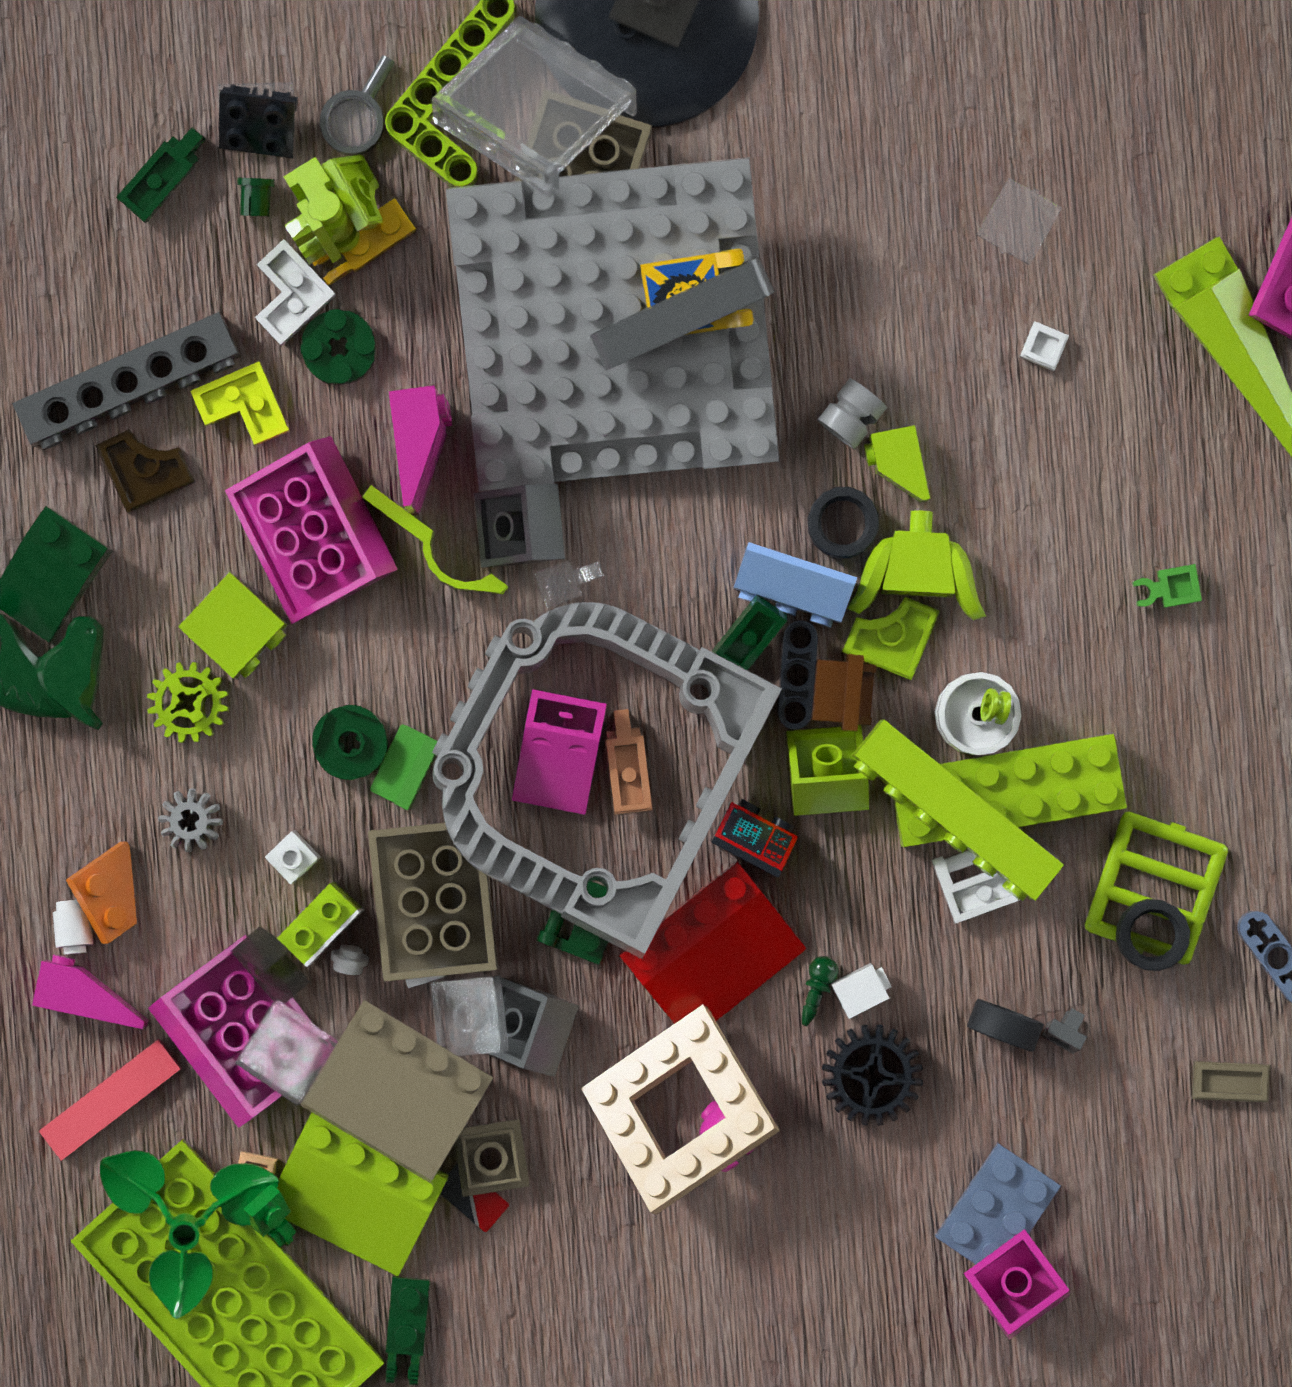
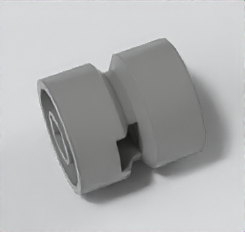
M849 378L837 394L838 403H830L817 421L840 441L852 449H856L868 433L867 424H875L888 407L864 386Z

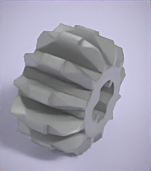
M190 788L187 802L180 791L174 792L177 806L169 801H164L162 806L172 813L170 816H158V821L162 823L170 822L171 827L162 830L161 835L166 837L173 833L176 834L171 841V847L177 848L182 840L185 839V852H192L194 839L201 850L208 847L203 835L217 840L219 835L210 829V826L223 825V819H211L210 814L219 811L220 805L214 804L208 808L205 807L211 797L209 793H204L199 801L196 802V789ZM187 810H190V814L197 813L200 819L195 822L197 829L191 831V826L184 828L182 825V821L186 819L185 812Z

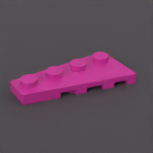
M1292 217L1248 315L1291 340Z

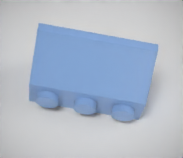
M749 542L733 589L740 591L738 597L740 599L751 602L758 595L763 599L775 602V607L786 614L796 616L797 610L812 614L811 622L831 628L833 621L837 623L842 622L857 577Z

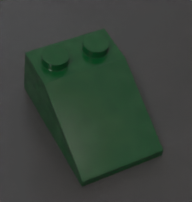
M45 506L24 536L0 578V610L50 643L113 550L52 508Z

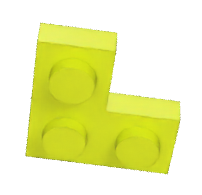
M259 361L190 391L206 427L240 412L255 446L290 431Z

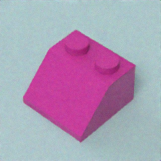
M1025 1229L963 1273L1009 1340L1070 1296L1069 1288Z

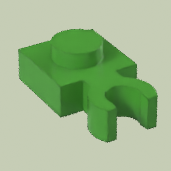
M1196 564L1157 571L1158 582H1153L1148 578H1140L1132 582L1133 587L1142 585L1149 590L1147 599L1136 601V606L1138 607L1149 606L1160 597L1162 598L1163 608L1202 601Z

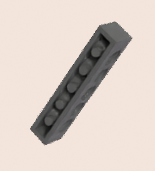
M217 312L12 404L30 445L34 447L41 445L42 449L46 450L62 443V436L75 430L77 435L96 428L98 426L96 420L110 415L111 419H116L132 411L130 405L144 400L146 404H150L166 396L164 390L175 385H179L180 389L192 386L201 381L200 374L213 369L214 374L228 370L235 366L233 360L241 356L222 314ZM202 343L207 349L206 357L197 363L189 361L187 355L189 348L193 344ZM162 358L170 359L172 362L171 373L164 378L156 377L153 372L154 364ZM125 374H135L138 379L136 389L130 393L121 392L119 388L120 379ZM92 389H100L103 393V402L97 408H88L85 404V396ZM58 404H66L69 409L68 418L63 423H54L51 419L53 407Z

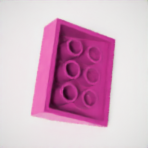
M435 385L388 391L403 507L411 515L420 514L447 436L446 427L452 426L450 404H448L444 394L438 393Z
M332 436L306 443L225 490L291 624L372 585L398 570Z
M246 935L172 988L148 1008L238 1128L254 1118L324 1064L333 1051Z

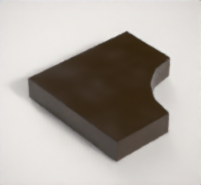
M130 429L95 445L128 514L196 482L179 447L166 451L150 449L140 443Z

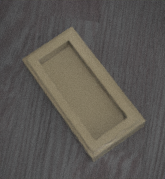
M1193 1061L1192 1099L1268 1103L1270 1065Z

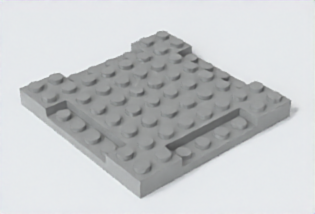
M750 157L446 189L472 408L471 421L479 491L521 485L554 484L557 481L700 467L708 469L779 462L764 298L739 309L752 310L754 321L750 326L683 335L609 370L605 369L590 338L591 334L647 308L640 264L716 253L737 248L743 251V263L759 257ZM736 266L718 268L719 274L727 270H730Z

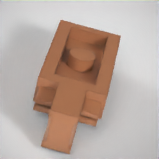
M628 709L613 711L615 731L606 732L607 740L605 743L614 816L652 811L643 735L641 736L640 728L631 729Z

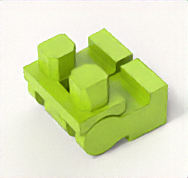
M316 157L283 176L299 201L296 205L302 213L285 224V227L309 265L326 254L334 263L342 258L340 253L348 252L357 245L359 231L356 230L332 187V182Z

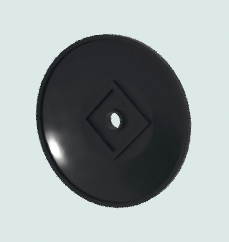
M536 0L535 27L539 48L548 70L560 88L574 101L652 125V128L667 127L693 119L721 101L739 81L750 61L756 43L759 24L758 0ZM650 3L657 8L658 15L655 20L645 23L637 18L636 10L641 4Z

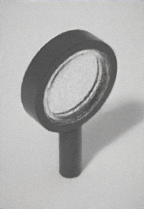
M384 55L381 56L362 91L346 90L332 96L324 105L320 115L321 132L329 146L344 155H361L370 151L380 141L384 131V117L380 106L374 99L395 64L390 58Z

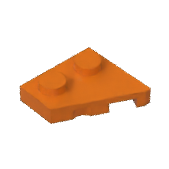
M123 841L66 879L67 884L102 944L110 943L137 924L130 845L127 841Z

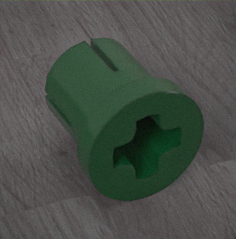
M237 177V185H241L240 215L270 217L271 187H275V179Z

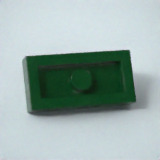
M756 595L713 648L712 653L748 670L787 622V614Z

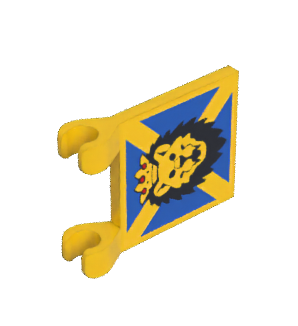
M737 248L716 253L640 264L647 308L719 275L718 268L743 264L744 254L742 249ZM751 309L737 310L685 335L750 326L754 321L753 312Z

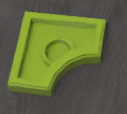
M363 155L332 158L321 165L332 182V187L357 231L373 229L383 222L375 200V190L379 188V183Z
M904 597L898 608L886 617L873 620L856 617L842 653L847 655H863L864 662L912 680L940 611Z

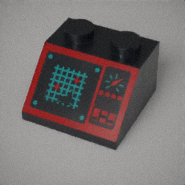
M742 798L738 805L730 802L710 842L779 878L798 836L791 833L794 826L774 816L771 822L758 816L761 808Z

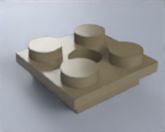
M520 1119L463 1128L455 1141L463 1197L530 1186ZM492 1147L501 1153L502 1162L497 1168L489 1169L481 1163L480 1155L486 1148Z

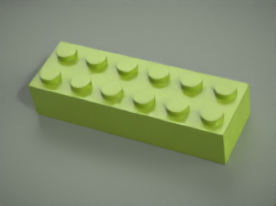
M880 720L851 755L857 760L853 766L869 780H874L876 777L880 778L887 784L883 790L899 804L903 805L908 801L917 808L913 813L917 819L929 828L934 829L938 825L946 832L943 839L962 853L966 849L976 856L972 863L988 876L994 877L997 873L1006 881L1002 887L1018 900L1024 901L1027 897L1036 901L1064 866L1057 858L886 720Z
M1114 734L940 764L1017 827L1127 808ZM893 799L901 847L944 840L943 837L946 832L938 825L934 829L929 828L913 815L917 808L908 801L902 805Z

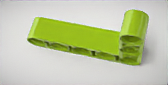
M480 0L389 110L385 119L388 134L393 141L451 188L475 185L478 180L476 163L470 155L430 122L512 24L516 12L513 0ZM503 1L509 6L507 14L500 18L491 16L488 13V8L493 2ZM479 30L485 35L483 43L476 47L467 45L464 42V37L469 31ZM450 58L456 59L461 63L459 72L452 76L445 75L440 70L442 63ZM425 87H431L437 92L435 101L428 105L421 104L417 100L418 92ZM408 116L413 120L411 130L404 134L394 131V121L398 117ZM428 140H437L442 144V150L436 157H427L422 153V146ZM464 163L471 168L469 178L464 181H456L450 176L451 170L456 164Z

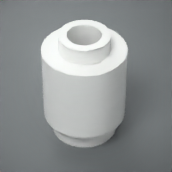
M78 901L56 902V911L53 912L56 948H63L64 955L87 953L86 946L93 945L92 926Z

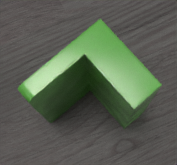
M400 725L370 787V791L401 808L410 810L436 757L432 751L438 740L407 725Z

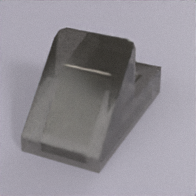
M260 926L231 950L233 955L279 1008L310 983L287 956L286 953L289 950L277 937Z

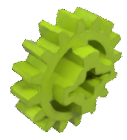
M181 662L176 663V673H172L167 668L163 669V675L166 679L163 682L154 679L152 683L158 688L157 693L147 694V698L155 701V706L147 709L148 713L158 714L159 717L154 722V727L158 728L165 725L167 728L164 736L170 738L176 732L178 733V742L180 743L185 742L188 734H191L194 742H200V732L202 731L209 737L213 736L214 732L211 725L214 723L223 726L224 721L218 717L219 712L229 711L228 706L221 704V699L229 696V693L227 691H219L217 688L223 682V679L218 677L211 680L209 678L212 673L210 667H206L202 673L198 672L199 667L196 662L191 663L189 670H185ZM194 677L204 683L195 688H190L182 682L181 678ZM169 688L172 693L171 704L164 709V696ZM184 693L187 696L199 695L193 702L194 711L189 709L176 711L184 702L181 697ZM212 695L213 707L209 717H207V714L204 712L205 702ZM181 717L190 718L196 727L184 728L173 722Z

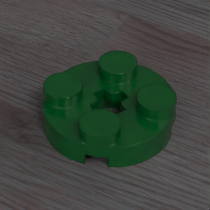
M332 309L318 315L308 324L302 336L301 353L305 365L316 378L327 384L344 385L360 380L369 372L375 361L376 342L372 329L362 317L350 311ZM345 338L348 341L345 345L348 353L345 356L342 354H337L335 357L331 356L332 347L329 343L333 339L339 341Z
M345 705L332 709L320 718L313 732L312 747L316 759L324 771L339 779L354 780L368 776L381 765L386 756L388 739L385 726L372 711L357 705ZM350 731L357 734L356 740L361 742L359 749L353 748L349 754L344 752L345 745L339 743L341 736H348Z

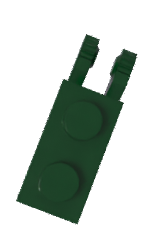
M392 1277L385 1352L388 1353L386 1383H394L397 1378V1354L412 1355L411 1365L408 1370L409 1385H418L420 1359L424 1355L430 1279Z

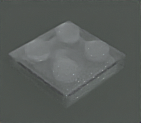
M501 975L431 982L438 1045L457 1056L509 1051Z
M276 999L269 1007L235 1063L292 1103L298 1105L304 1099L338 1041Z

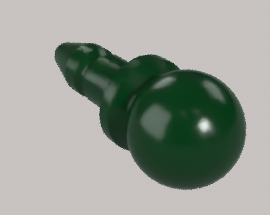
M828 956L815 958L809 966V976L811 979L807 980L805 985L810 986L811 990L807 994L806 1005L802 1009L803 1026H808L814 1019L818 1011L817 1007L820 1006L823 997L822 993H830L831 988L829 985L838 977V965Z

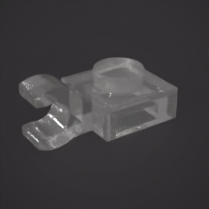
M570 560L534 573L547 609L583 596L579 585L604 577L599 562L573 570Z

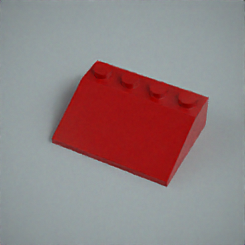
M736 861L662 920L642 959L625 950L619 956L675 1024L701 1005L708 1007L715 1021L719 1020L807 948Z

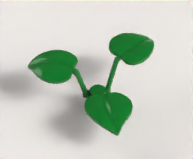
M133 1150L107 1156L100 1161L102 1185L108 1197L118 1208L128 1213L139 1214L148 1208L151 1199H153L164 1215L165 1222L170 1225L169 1241L181 1253L176 1250H167L160 1253L150 1266L149 1282L155 1295L175 1319L184 1316L195 1308L207 1293L212 1282L213 1268L208 1256L202 1252L188 1253V1250L194 1248L199 1241L200 1227L205 1225L208 1218L219 1207H221L224 1218L230 1223L241 1226L251 1225L243 1209L270 1184L275 1188L279 1185L278 1177L261 1166L248 1163L231 1164L219 1170L212 1178L210 1190L217 1201L213 1202L201 1217L196 1218L187 1213L174 1217L161 1196L156 1193L163 1187L165 1182V1171L158 1158L145 1151Z

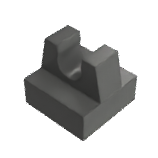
M1071 1008L1070 1011L1065 1012L1061 1022L1056 1019L1047 1022L1040 1036L1074 1054L1081 1050L1087 1036L1078 1032L1085 1015Z

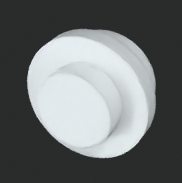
M341 945L340 949L333 950L331 953V960L334 962L333 969L348 975L362 974L363 967L368 965L369 958L362 953L363 950L360 947L354 945Z

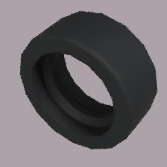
M835 487L822 493L812 504L807 518L808 533L813 544L824 554L837 559L852 558L863 553L873 543L879 529V514L873 501L862 491L851 487ZM837 501H849L856 504L862 510L865 517L863 534L857 541L849 545H839L831 542L824 535L821 528V518L824 510L830 504Z
M1145 899L1133 903L1123 912L1117 923L1116 941L1120 952L1129 963L1143 970L1161 971L1174 966L1183 958L1189 946L1190 929L1185 916L1177 907L1163 900ZM1150 912L1160 913L1167 917L1175 930V939L1171 949L1158 957H1146L1140 954L1133 946L1131 940V928L1134 922L1140 916Z
M981 999L976 1000L967 1027L974 1031L1031 1052L1035 1050L1044 1026L1043 1023Z

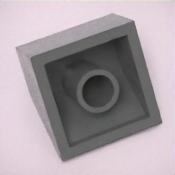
M558 484L521 485L474 493L481 568L565 559Z
M499 977L475 1048L520 1068L555 1077L579 1005L555 995Z

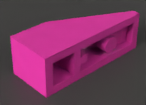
M53 954L52 960L41 961L32 1006L139 1029L147 1027L149 1019L84 967L75 966L74 958Z

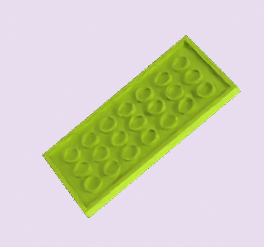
M182 1139L159 1160L165 1171V1182L163 1187L156 1193L161 1196L172 1216L176 1217L179 1214L187 1213L199 1218L213 1202L217 1201L210 1190V1183L215 1173L192 1147ZM151 1199L148 1208L139 1214L128 1213L118 1208L114 1203L110 1204L70 1241L201 1387H359L385 1362L282 1247L279 1248L268 1234L262 1237L254 1230L252 1225L241 1226L230 1223L224 1218L221 1207L216 1209L205 1225L200 1227L197 1245L188 1250V1253L202 1252L208 1256L213 1268L211 1285L199 1304L178 1319L172 1317L166 1306L153 1292L149 1282L150 1266L160 1253L167 1250H176L181 1253L180 1250L171 1245L169 1241L170 1225L165 1222L164 1215L153 1199Z

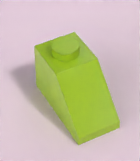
M915 425L870 434V443L864 444L868 466L875 465L876 474L920 503L928 501L930 495Z

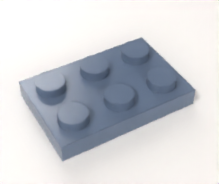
M997 1142L935 1234V1237L974 1264H977L1025 1229L1029 1234L1061 1185Z

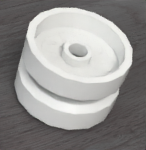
M984 672L962 675L948 683L938 697L935 709L937 729L944 741L958 752L970 755L995 753L1008 745L1018 732L1021 720L1019 699L1012 687L996 675ZM989 688L997 690L998 694L1001 691H1007L1011 695L1010 713L1003 725L996 724L994 719L990 722H984L982 719L976 721L972 717V710L975 707L979 706L981 709L983 696Z

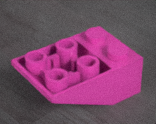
M532 689L512 801L585 815L607 704Z

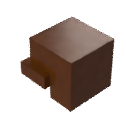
M849 654L847 655V662L817 659L811 720L841 723V730L856 732L858 731V725L871 726L876 665L863 664V655Z

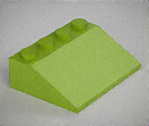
M311 1112L279 1177L277 1189L281 1192L291 1211L285 1217L287 1221L399 1276L449 1175L438 1170L431 1183Z

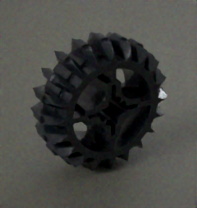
M867 1024L861 1025L863 1036L857 1038L852 1028L848 1029L847 1035L852 1041L845 1044L840 1037H837L835 1043L842 1050L839 1054L831 1049H828L826 1052L828 1057L835 1060L834 1065L822 1064L823 1071L833 1072V1077L822 1079L823 1086H835L834 1090L826 1094L827 1099L830 1101L840 1097L842 1100L836 1104L835 1110L840 1113L849 1106L850 1110L847 1114L849 1121H853L858 1112L862 1113L861 1124L864 1126L868 1125L870 1115H875V1121L878 1126L883 1125L882 1113L888 1112L892 1121H896L898 1117L893 1109L899 1105L902 1111L907 1113L910 1108L903 1101L904 1098L907 1096L916 1101L919 1097L917 1093L909 1090L910 1086L923 1085L922 1079L912 1077V1073L923 1070L922 1064L915 1063L910 1065L909 1062L919 1055L918 1051L913 1049L905 1053L903 1050L909 1045L910 1040L904 1037L896 1044L894 1040L897 1037L898 1031L894 1028L889 1031L887 1038L882 1037L884 1029L881 1024L876 1025L875 1035L869 1034ZM871 1044L868 1058L864 1063L860 1065H844L847 1057L855 1049ZM883 1046L888 1047L897 1054L902 1064L903 1074L889 1071L883 1067L881 1054ZM876 1056L875 1064L877 1071L891 1078L882 1077L880 1081L876 1080V1084H871L869 1093L870 1086L868 1085L867 1078L860 1073L853 1072L863 1073L865 1068L869 1070L868 1066L873 1065L874 1057ZM841 1076L850 1077L862 1083V1104L854 1101L847 1095L842 1085ZM894 1084L901 1085L897 1093L890 1100L882 1104L873 1105L880 1087Z

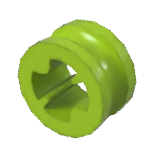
M987 689L980 709L982 721L990 722L994 719L996 724L1003 725L1008 719L1011 709L1010 693L1001 691L998 694L995 689Z

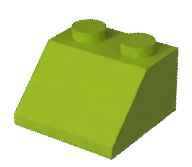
M858 725V731L856 732L841 730V727L787 731L794 816L869 810L868 778L853 767L857 760L851 756L863 742L861 725Z

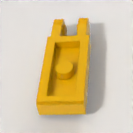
M395 198L378 209L383 222L373 229L359 231L357 245L350 251L342 253L347 262L326 274L323 280L328 286L351 271H358L416 231V228ZM326 254L313 262V265H321L330 258Z

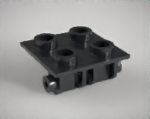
M231 84L230 87L223 86V89L220 90L219 149L293 159L295 112L298 107V97L291 96V92L288 91L287 93L273 91L272 96L269 97V89L266 88L262 96L258 95V87H253L252 94H250V88L240 87L235 84Z

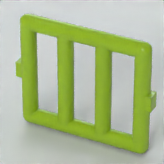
M1125 812L1120 819L1086 918L1085 929L1092 934L1116 941L1117 926L1102 921L1108 901L1112 900L1130 907L1133 903L1152 899L1114 886L1120 866L1122 864L1199 891L1192 912L1178 908L1187 920L1190 929V939L1183 958L1177 963L1182 965L1189 964L1225 864L1228 847L1217 841L1185 831V826L1170 822V825L1133 812ZM1133 829L1211 855L1204 877L1126 850ZM1151 912L1149 913V914H1152V915H1155V916H1158V917H1161V918H1164V919L1169 920L1167 917L1163 916V915L1160 914V913H1151ZM1131 931L1132 944L1140 954H1143V951L1161 956L1172 947L1170 944Z

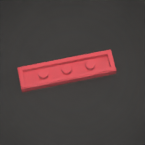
M158 1039L40 1129L39 1133L62 1161L182 1068L162 1041Z

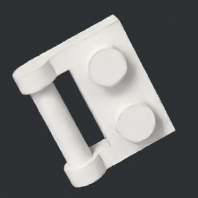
M969 850L946 859L943 856L932 859L934 870L955 924L1019 901L1002 887L1006 880L997 873L994 877L981 873L953 884L949 873L973 865L972 861L976 856Z

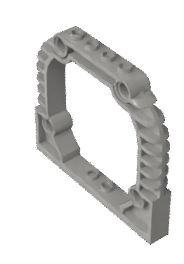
M571 603L542 614L534 622L525 618L517 619L508 625L501 638L496 635L493 637L485 652V655L490 657V660L484 670L477 668L467 686V688L473 690L466 703L461 700L458 702L450 718V721L455 723L449 736L444 733L441 734L432 751L433 754L438 756L433 768V781L436 787L443 792V816L449 836L461 855L471 865L487 876L562 914V918L642 959L782 688L703 647L699 650L627 611L603 603ZM518 633L526 634L532 640V645L524 649L518 648L512 642V637ZM586 642L603 647L675 684L680 688L679 699L683 708L694 714L704 713L714 733L717 747L730 754L713 789L704 788L695 806L701 809L696 822L688 819L678 839L684 842V845L666 879L652 872L639 878L616 881L613 874L603 868H592L586 871L583 876L574 874L506 839L486 823L474 801V796L483 774L482 759L477 751L517 675L531 673L540 668L548 659L555 645ZM694 684L703 685L707 688L709 697L705 700L694 698L690 693V687ZM453 763L461 768L463 775L457 780H450L444 777L442 768L447 764ZM591 881H599L604 884L606 895L602 898H594L588 894L586 885Z

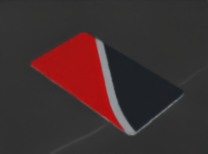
M457 1163L448 1173L449 1177L440 1194L482 1231L487 1232L509 1207V1203L496 1192L463 1197Z

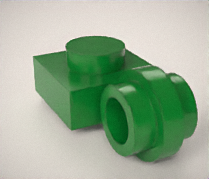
M270 1184L243 1210L254 1230L262 1237L268 1234L278 1247L281 1248L283 1245L289 1246L293 1242L292 1237L296 1234V1231L285 1219L291 1213L281 1192Z

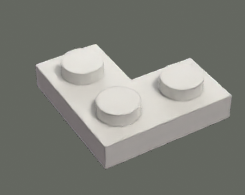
M284 239L257 264L266 276L281 290V293L255 318L283 346L329 303L336 294Z

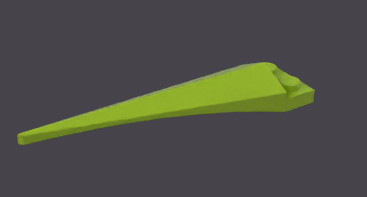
M1220 236L1215 237L1153 274V277L1171 308L1212 356L1292 457V392L1263 323L1248 316L1254 302L1242 273L1234 263Z

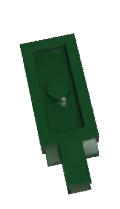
M191 127L180 141L174 136L168 142L164 141L116 198L144 223H147L195 168L194 165L198 162L199 158L194 153L206 140L204 136Z

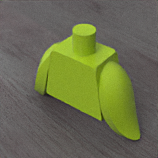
M923 510L910 511L909 531H895L893 537L882 539L872 549L865 564L857 592L847 609L860 614L872 604L881 588V594L952 598L955 594L960 607L973 621L986 617L978 599L972 567L966 552L959 544L950 541L948 534L932 533L933 512Z

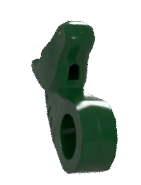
M0 613V638L2 642L0 650V706L17 713L35 717L74 718L90 728L99 730L103 723L92 710L99 686L104 643V627L99 620L90 616H77L73 618L67 628L64 639L43 656L39 657L25 642L11 620L6 615Z

